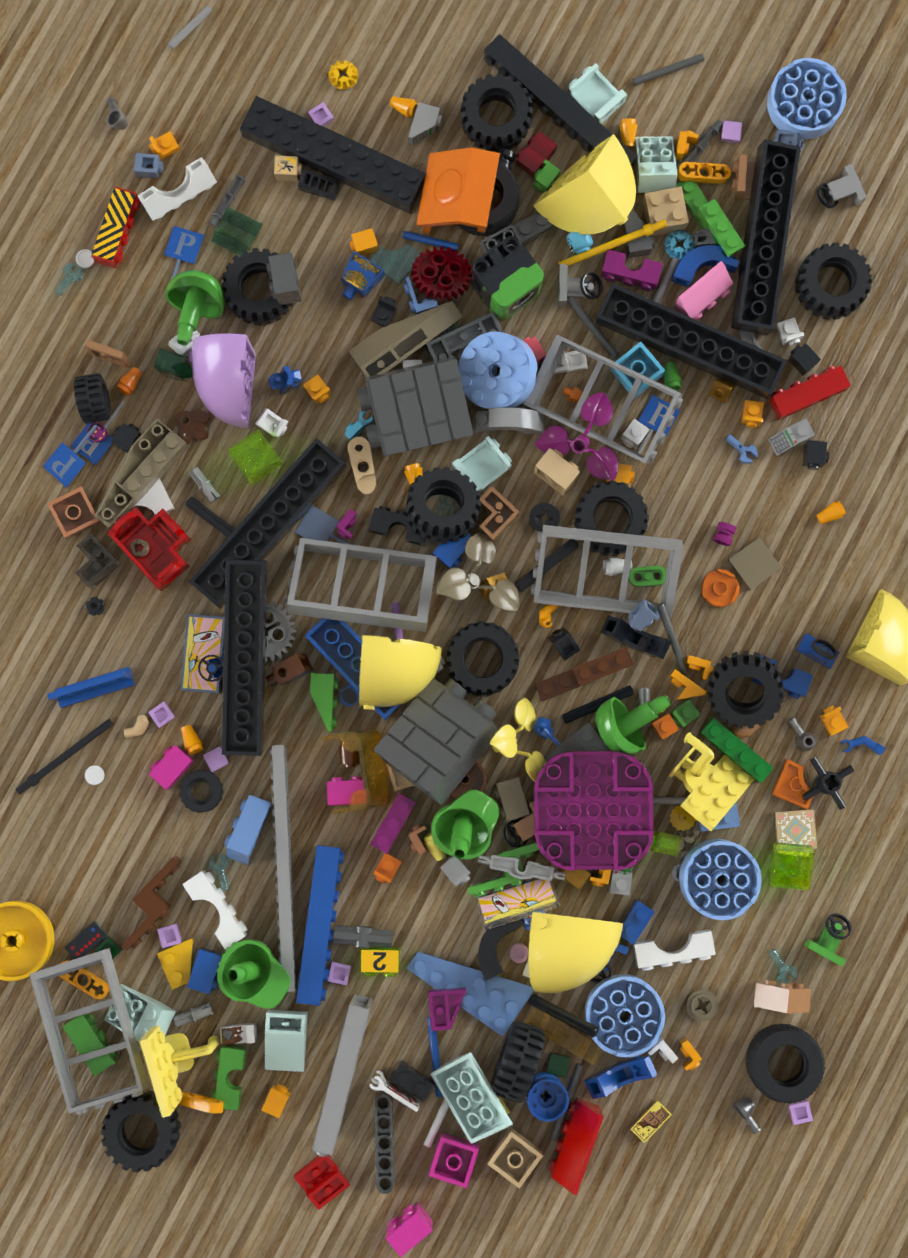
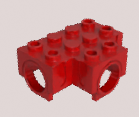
M135 507L131 512L119 518L112 526V529L107 532L161 592L190 567L182 559L178 551L192 539L163 508L148 520ZM135 539L146 541L150 547L149 553L145 557L133 555L130 551L132 541H135ZM138 545V546H137V552H138V551H140V552L143 551V550H144V548H143L144 546H143V545Z

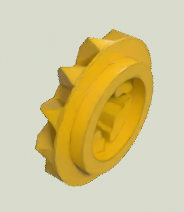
M337 60L334 65H331V69L328 72L331 84L340 90L350 89L358 80L357 68L353 63L346 60ZM347 70L346 74L348 77L343 76L341 78L338 71L344 72Z

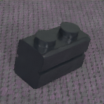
M401 1060L393 1072L390 1081L424 1102L434 1086V1081L412 1066L409 1067V1064Z

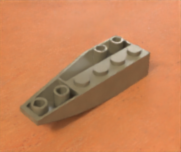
M450 301L377 330L349 350V353L366 377L385 373L463 316L453 301Z
M156 418L131 446L94 516L110 529L119 518L125 515L144 497L159 478L161 479L189 448L186 442Z

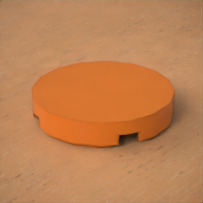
M717 569L711 571L704 577L701 583L702 597L708 604L714 607L728 606L739 595V583L735 575L728 570Z

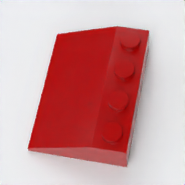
M576 1097L575 1102L570 1104L568 1110L570 1117L568 1121H564L561 1131L564 1134L562 1140L558 1139L555 1147L557 1154L555 1159H551L548 1170H550L551 1178L570 1193L577 1196L604 1117L599 1105Z

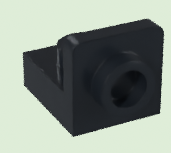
M380 296L378 305L371 317V322L382 327L389 326L397 311L395 300L387 296L385 298Z
M564 627L556 629L548 637L564 661L580 651L570 632Z

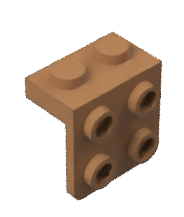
M740 154L737 161H734L733 172H735V179L732 182L734 199L750 200L755 162H747V155Z

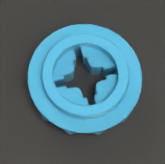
M678 229L672 233L670 232L664 242L666 253L671 258L682 260L687 253L694 249L692 235L686 233L685 230L679 231ZM677 240L679 242L684 241L683 248L679 246L674 249Z

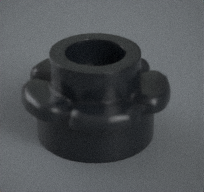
M92 597L90 601H87L86 609L90 615H100L104 611L105 604L102 599Z

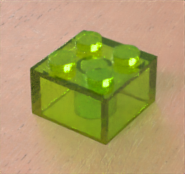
M259 429L227 450L251 485L283 464Z
M772 842L768 875L770 887L810 891L814 861L812 846Z

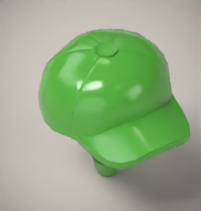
M197 270L185 271L175 275L167 286L166 300L174 308L182 311L178 321L179 329L177 333V343L186 346L193 336L192 333L197 329L200 317L208 319L218 318L224 312L226 300L223 294L225 291L220 283L210 274Z
M667 695L655 698L651 702L646 701L630 712L616 697L605 701L598 708L595 716L596 726L603 743L612 751L624 752L631 756L644 751L646 741L640 728L658 718V714L666 710L671 705V701Z
M468 790L452 803L441 807L434 815L431 823L434 844L445 854L455 856L456 859L466 860L479 857L488 849L491 843L492 831L499 816L497 803L481 791Z
M255 939L243 940L238 943L233 942L231 947H227L226 952L222 954V959L217 969L219 986L227 997L234 1001L249 1002L265 1009L274 1008L279 1005L291 984L289 973L274 958L270 948L263 942Z

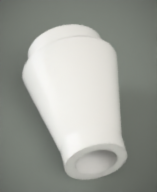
M611 557L603 561L604 574L613 576L623 573L625 559Z

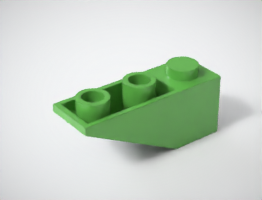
M311 673L310 694L328 732L333 733V728L336 729L337 717H333L334 709H337L338 698H334L335 690H338L339 679L335 678V674Z

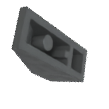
M633 208L627 216L628 220L622 224L624 235L639 230L645 225ZM645 235L625 243L628 258L650 255L652 248H654L653 236Z

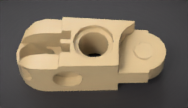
M355 437L348 444V453L357 488L363 495H371L377 487L371 447L365 438ZM361 445L363 449L358 452L355 447ZM361 464L369 466L366 472L358 470Z

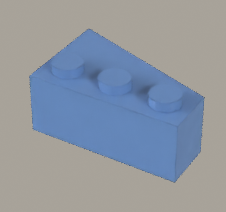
M249 795L247 800H243L240 807L242 813L240 817L235 818L232 828L235 829L232 835L228 834L224 844L227 846V858L245 865L250 863V855L253 848L255 849L257 845V839L271 810L270 802Z

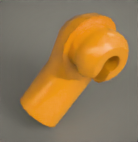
M547 604L539 611V623L542 627L549 628L552 625L551 613L559 608L558 605Z

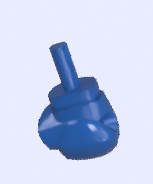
M544 717L537 718L533 723L535 733L545 740L549 738L558 746L560 742L552 735L554 730L551 728V720Z

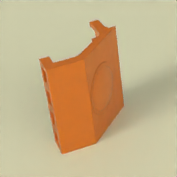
M477 148L429 153L416 223L417 226L423 227L422 233L430 234L431 227L453 224L477 227L478 232L485 233L500 153Z

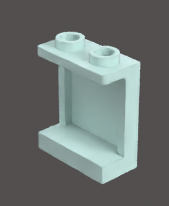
M595 63L592 67L588 66L579 79L575 78L569 84L568 95L602 124L625 103L627 94L623 90L618 91L598 71L599 66Z
M487 436L483 442L461 459H456L452 462V467L454 470L461 471V475L464 476L466 474L470 477L469 481H473L476 484V490L480 493L511 469L512 460L507 453L503 454L499 450L500 445L495 438L491 439Z

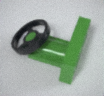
M838 913L831 914L827 917L825 927L817 942L815 943L807 939L804 946L843 967L846 960L834 954L840 941L850 936L852 926L845 916ZM833 917H838L842 919L846 923V925H843L839 921H835ZM848 929V934L846 936H843V930Z

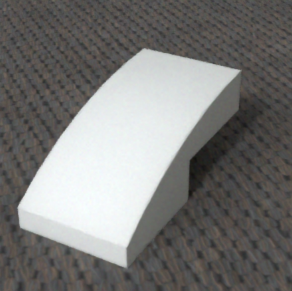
M564 351L554 374L588 369L586 355L578 351L567 353Z

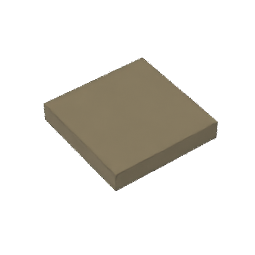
M760 537L728 559L749 590H752L782 568Z

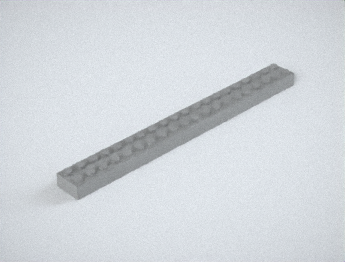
M274 745L270 748V756L272 755L270 766L273 768V773H271L273 785H271V789L274 792V797H272L274 809L272 813L275 816L273 829L276 832L274 834V841H276L274 853L277 855V858H275V866L277 865L275 878H278L276 883V890H278L276 902H279L277 907V915H279L277 926L280 927L278 932V940H280L278 951L281 952L279 963L291 977V984L287 992H295L297 989L287 748L286 745Z

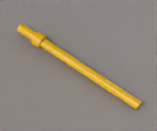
M664 219L654 224H646L639 230L559 262V265L567 264L568 267L642 236H650L655 231L667 227L666 220Z

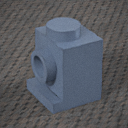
M136 153L134 172L137 178H159V173H163L164 164L157 154Z
M643 599L628 614L629 625L634 630H639L640 632L645 627L648 628L654 619L656 621L659 619L658 609L646 599Z

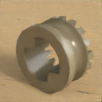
M141 539L132 541L130 551L133 555L145 557L149 553L150 547L146 541ZM143 545L144 550L137 552V546Z

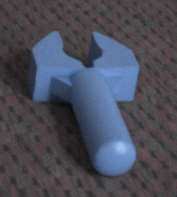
M732 435L726 437L725 440L740 452V458L738 459L744 464H751L753 462L747 458L746 453H751L752 456L757 458L758 454L755 446L751 444L749 447H745Z

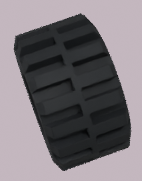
M94 373L75 377V401L83 422L90 424L109 420L111 405L107 386L102 375Z

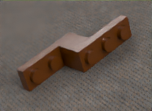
M627 647L535 683V686L543 702L634 664Z
M177 856L173 857L132 899L149 917L122 944L126 950L137 948L142 942L140 938L145 933L149 935L156 928L154 924L157 920L160 919L162 921L170 913L168 909L171 905L155 889L160 890L167 881L165 879L168 875L171 874L173 876L181 868L179 864L182 861Z

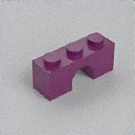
M612 250L607 251L601 277L610 282H615V280L623 282L626 286H640L641 289L646 291L656 289L663 263L644 259L639 270L631 271L625 266L626 254Z
M398 793L370 845L387 854L416 802Z

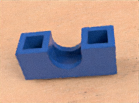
M769 658L770 663H775L776 665L777 661ZM796 668L791 669L789 677L785 680L782 679L784 691L788 692V696L794 699L806 697L813 675ZM748 676L752 678L753 683L763 685L758 679Z

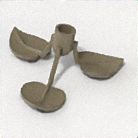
M477 532L468 539L465 545V552L468 558L475 562L478 561L476 567L468 576L459 568L447 571L439 582L437 594L453 600H464L474 589H493L489 594V599L495 607L509 612L517 611L519 609V594L512 582L500 580L496 583V586H480V579L475 573L482 562L485 564L492 563L496 552L492 540L486 534Z

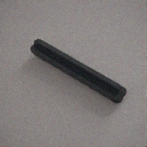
M190 497L186 501L185 505L226 537H229L235 530L194 497Z
M575 539L568 540L544 559L543 575L578 548L579 545ZM533 569L515 583L516 588L520 592H523L536 581V578H533Z
M631 685L564 713L562 715L563 721L567 724L593 713L612 697L623 700L634 695Z
M536 994L529 997V1005L592 1038L598 1034L599 1028Z

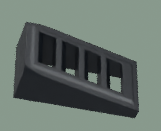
M303 169L298 183L299 191L334 201L340 186V182ZM307 178L310 179L308 185H306ZM315 180L318 181L316 188L313 187ZM322 182L325 183L323 191L320 190ZM329 185H333L331 193H327Z

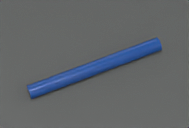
M427 1017L433 1071L440 1067L436 1031H431L430 1017ZM435 1083L436 1097H442L443 1095Z

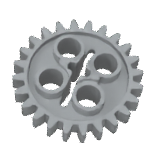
M272 601L270 606L267 602L266 614L272 613L274 620L272 623H266V628L272 627L277 622L281 624L269 630V635H266L265 662H268L269 657L272 661H275L276 655L279 658H283L281 652L288 654L287 646L293 647L290 641L297 639L292 636V633L297 632V630L292 629L296 622H290L293 615L287 616V608L283 611L281 610L282 604L275 607V601ZM281 629L284 633L281 640H277L274 636L275 631Z

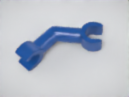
M866 736L853 740L846 739L840 742V744L844 742L849 744V748L843 752H849L853 747L862 744L871 748L878 755H882L886 749Z

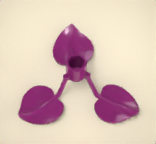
M601 392L590 396L581 407L582 419L590 421L583 435L577 436L572 441L567 439L568 433L563 427L553 425L542 433L535 442V446L544 453L549 448L553 451L556 449L563 456L569 452L570 446L575 453L591 452L593 454L587 459L588 471L595 477L614 481L619 466L617 455L606 446L601 447L598 451L589 449L590 441L586 437L593 423L597 426H604L613 417V407L607 395Z

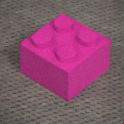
M441 1132L429 1169V1176L467 1188L479 1151V1144H470L467 1140Z
M418 1202L414 1205L412 1203L403 1210V1215L399 1218L397 1216L394 1217L387 1224L386 1240L400 1257L405 1255L432 1232L433 1220Z

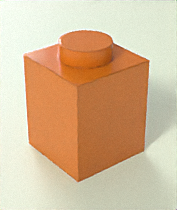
M669 713L650 723L659 740H663L679 730Z

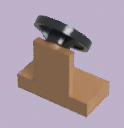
M534 801L528 804L533 812L532 814L520 821L512 820L504 827V838L512 847L518 848L525 845L528 838L535 835ZM507 829L511 832L516 844L509 839Z

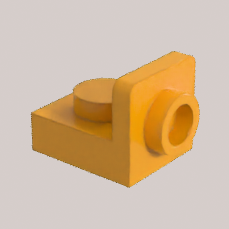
M171 131L156 139L153 136L149 137L152 143L149 147L153 154H158L160 160L180 150Z
M680 131L675 160L682 161L683 156L688 153L689 144L695 145L697 143L698 134L692 131Z
M318 374L303 384L304 389L316 405L326 402L330 398L329 395L332 394L329 387L326 386Z
M745 400L741 424H746V427L750 428L760 426L763 423L764 402Z
M690 655L686 657L685 663L689 665L690 669L700 671V668L703 669L700 680L705 681L707 677H710L713 671L712 661Z
M831 705L823 710L824 713L820 715L830 736L848 728L840 712L842 710L840 706L834 707Z
M598 870L601 878L590 876L589 880L595 886L603 887L604 884L609 885L612 870Z
M684 1037L679 1041L682 1045L679 1049L686 1058L689 1056L691 1058L685 1061L682 1066L686 1071L689 1069L694 1070L700 1065L699 1061L702 1058L687 1038Z

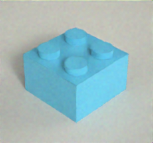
M639 342L616 361V363L654 381H658L664 376L665 369L642 342ZM611 368L610 371L629 393L636 379ZM642 382L635 398L650 386Z

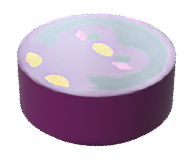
M100 423L91 424L88 427L87 433L94 425H97V428L89 438L97 443L104 441L108 434L106 427Z

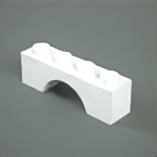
M201 157L186 166L185 179L177 189L161 191L152 186L137 196L153 221L162 218L168 211L179 208L185 201L194 199L200 192L209 190L217 181L207 163Z
M203 870L182 885L193 901L207 900L216 906L220 914V924L215 935L226 950L233 942H238L247 935L245 932L247 927L243 921H238L235 916L237 913L234 907L226 903L224 900L226 896L221 888L217 889L214 885L215 879L210 872L206 873Z
M709 929L690 932L686 944L673 952L659 949L652 940L635 942L633 945L636 966L642 968V971L654 969L653 966L661 964V967H669L673 965L672 962L680 961V964L692 962L693 958L707 960L711 959V955H716L712 932Z

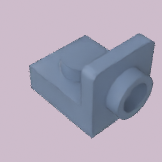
M777 130L775 142L801 147L800 150L803 149L804 140L798 132Z

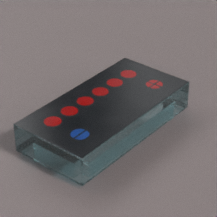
M94 921L64 948L74 959H77L89 953L108 935Z

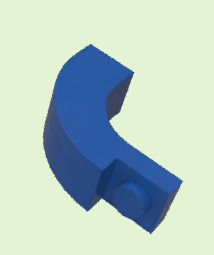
M701 246L693 249L682 258L671 282L689 288L694 274L700 268L716 266L722 261L727 271L735 273L740 261L736 260L734 256L727 257L723 255L721 246Z
M636 1056L597 1072L586 1079L585 1083L592 1099L606 1097L626 1084L653 1078L657 1073L649 1056Z

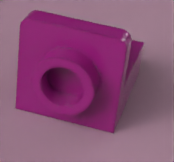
M352 509L347 512L336 526L339 530L337 533L345 540L347 538L350 540L354 538L346 530L348 527L351 529L357 522V513Z

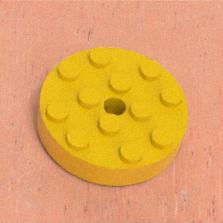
M16 900L0 904V980L17 981L27 978L31 973L42 969L52 954L55 940L53 926L47 915L34 904ZM11 936H17L16 946L11 944Z

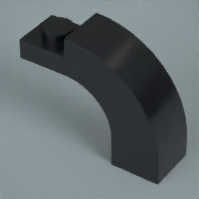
M609 615L600 632L626 647L653 658L664 659L671 644V641L644 631H636L622 619Z
M513 917L505 921V926L498 920L484 933L479 945L478 961L486 981L504 972L497 959L496 948L504 936L523 927L524 923L521 918L516 920Z

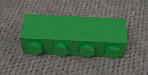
M711 718L698 733L723 755H726L753 777L757 783H762L774 769L715 718Z

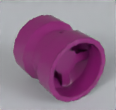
M718 522V531L714 534L712 540L724 546H731V537L735 534L737 528L729 523Z

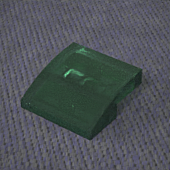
M228 207L211 241L242 256V251H250L263 224Z

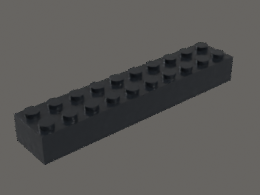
M255 96L240 126L243 138L282 156L298 157L299 163L408 214L411 213L424 186V172L258 96Z
M765 139L757 148L744 236L745 247L742 250L731 324L732 329L768 335L775 328L801 149L799 146Z
M612 283L596 317V324L637 342H642L650 348L765 399H769L787 362L784 358Z
M316 438L189 582L221 609L225 605L226 560H265L347 467L345 462Z
M226 560L222 755L261 756L263 753L268 560Z

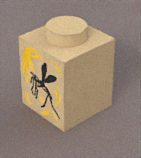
M275 156L274 175L276 181L298 182L299 175L302 174V164L299 163L298 157Z

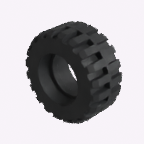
M492 74L486 75V79L480 77L476 80V85L471 84L468 87V92L464 93L463 102H461V123L463 124L464 133H468L467 138L471 142L475 140V146L479 148L484 146L486 151L496 149V152H498L500 148L510 150L512 149V144L517 146L521 143V138L526 137L531 125L533 108L532 100L528 97L529 92L526 88L522 89V83L518 80L514 82L511 76L504 78L502 74H497V77H492ZM490 101H502L512 108L514 117L504 125L493 126L481 119L479 110Z
M833 242L831 246L828 243L823 244L820 249H814L800 266L795 280L798 283L795 287L796 293H800L798 297L800 303L804 302L806 304L804 308L807 311L810 309L814 311V316L823 315V319L827 320L830 317H833L834 320L840 319L842 316L846 317L855 311L867 298V294L872 287L870 285L872 274H869L871 267L870 264H865L867 259L864 255L860 256L858 254L859 250L856 248L852 250L849 248L850 245L845 243L843 246H839V242ZM825 267H834L841 270L848 278L849 291L842 296H833L826 293L818 283L817 274L819 270Z
M252 248V252L248 253L245 250L242 251V256H234L232 258L234 262L227 264V272H223L222 276L224 281L222 289L225 291L223 295L231 311L239 319L243 318L244 322L250 323L252 321L255 325H261V322H265L266 325L271 324L270 320L272 319L280 320V315L282 313L286 315L289 312L288 307L292 306L293 303L279 305L277 299H273V295L266 300L255 302L246 299L242 293L244 281L252 274L259 272L268 273L266 263H270L269 256L279 254L276 252L271 254L269 249L263 248V251L260 252L258 248Z
M436 467L431 472L430 470L424 471L422 476L418 475L414 483H411L406 501V515H408V523L410 525L413 524L412 529L415 533H421L420 537L423 539L430 538V542L433 543L441 541V544H447L449 540L454 543L458 541L459 537L463 539L468 535V532L473 530L478 518L481 501L480 493L476 490V484L473 481L470 482V477L466 474L463 476L460 474L461 471L456 469L451 471L449 467H444L443 470ZM435 495H446L453 498L459 504L461 510L452 516H439L429 510L425 501Z
M612 480L609 483L603 481L597 486L593 485L581 497L574 514V526L577 529L599 531L594 525V511L600 504L611 501L622 505L629 515V523L623 534L643 536L648 527V507L643 502V496L641 494L638 495L634 487L629 488L626 486L627 483L624 482L619 484ZM590 541V548L594 553L599 552L603 556H618L621 553H626L627 545Z
M479 621L478 623L468 624L466 627L458 630L447 647L446 666L451 679L463 687L467 693L474 694L475 696H489L502 691L511 683L519 667L520 657L517 643H515L512 635L505 631L503 627H499L492 622L485 623L484 621ZM478 641L492 643L496 646L501 656L499 668L495 673L487 677L473 675L468 671L464 662L466 650L470 645Z
M743 651L741 655H738V652L731 653V658H728V656L722 658L721 664L717 663L714 666V672L710 674L708 698L709 702H711V708L713 712H717V717L720 720L725 718L726 724L730 726L733 723L737 724V728L743 729V726H748V729L754 728L755 724L762 726L765 724L766 719L771 721L774 718V712L778 713L781 708L780 703H783L784 689L781 673L778 672V667L775 663L771 664L770 659L766 656L761 658L760 653L754 652L753 655L749 654V651ZM750 676L758 679L764 685V693L754 702L740 703L728 695L727 687L731 681L738 677Z
M521 1021L512 1022L501 1048L491 1081V1087L497 1096L516 1103H521L525 1100L537 1070L545 1041V1032L542 1029Z
M148 1091L137 1097H132V1095L125 1096V1100L117 1102L111 1107L103 1120L104 1126L101 1128V1135H104V1138L101 1142L103 1147H107L105 1153L108 1157L112 1156L114 1158L112 1162L116 1166L120 1163L123 1165L122 1169L126 1171L131 1168L133 1172L139 1173L141 1170L146 1172L150 1171L153 1167L157 1168L170 1156L179 1140L181 1123L177 1120L179 1116L177 1110L173 1111L170 1116L162 1118L154 1091ZM132 1114H146L157 1124L159 1137L157 1142L150 1148L135 1147L127 1140L124 1133V1123Z

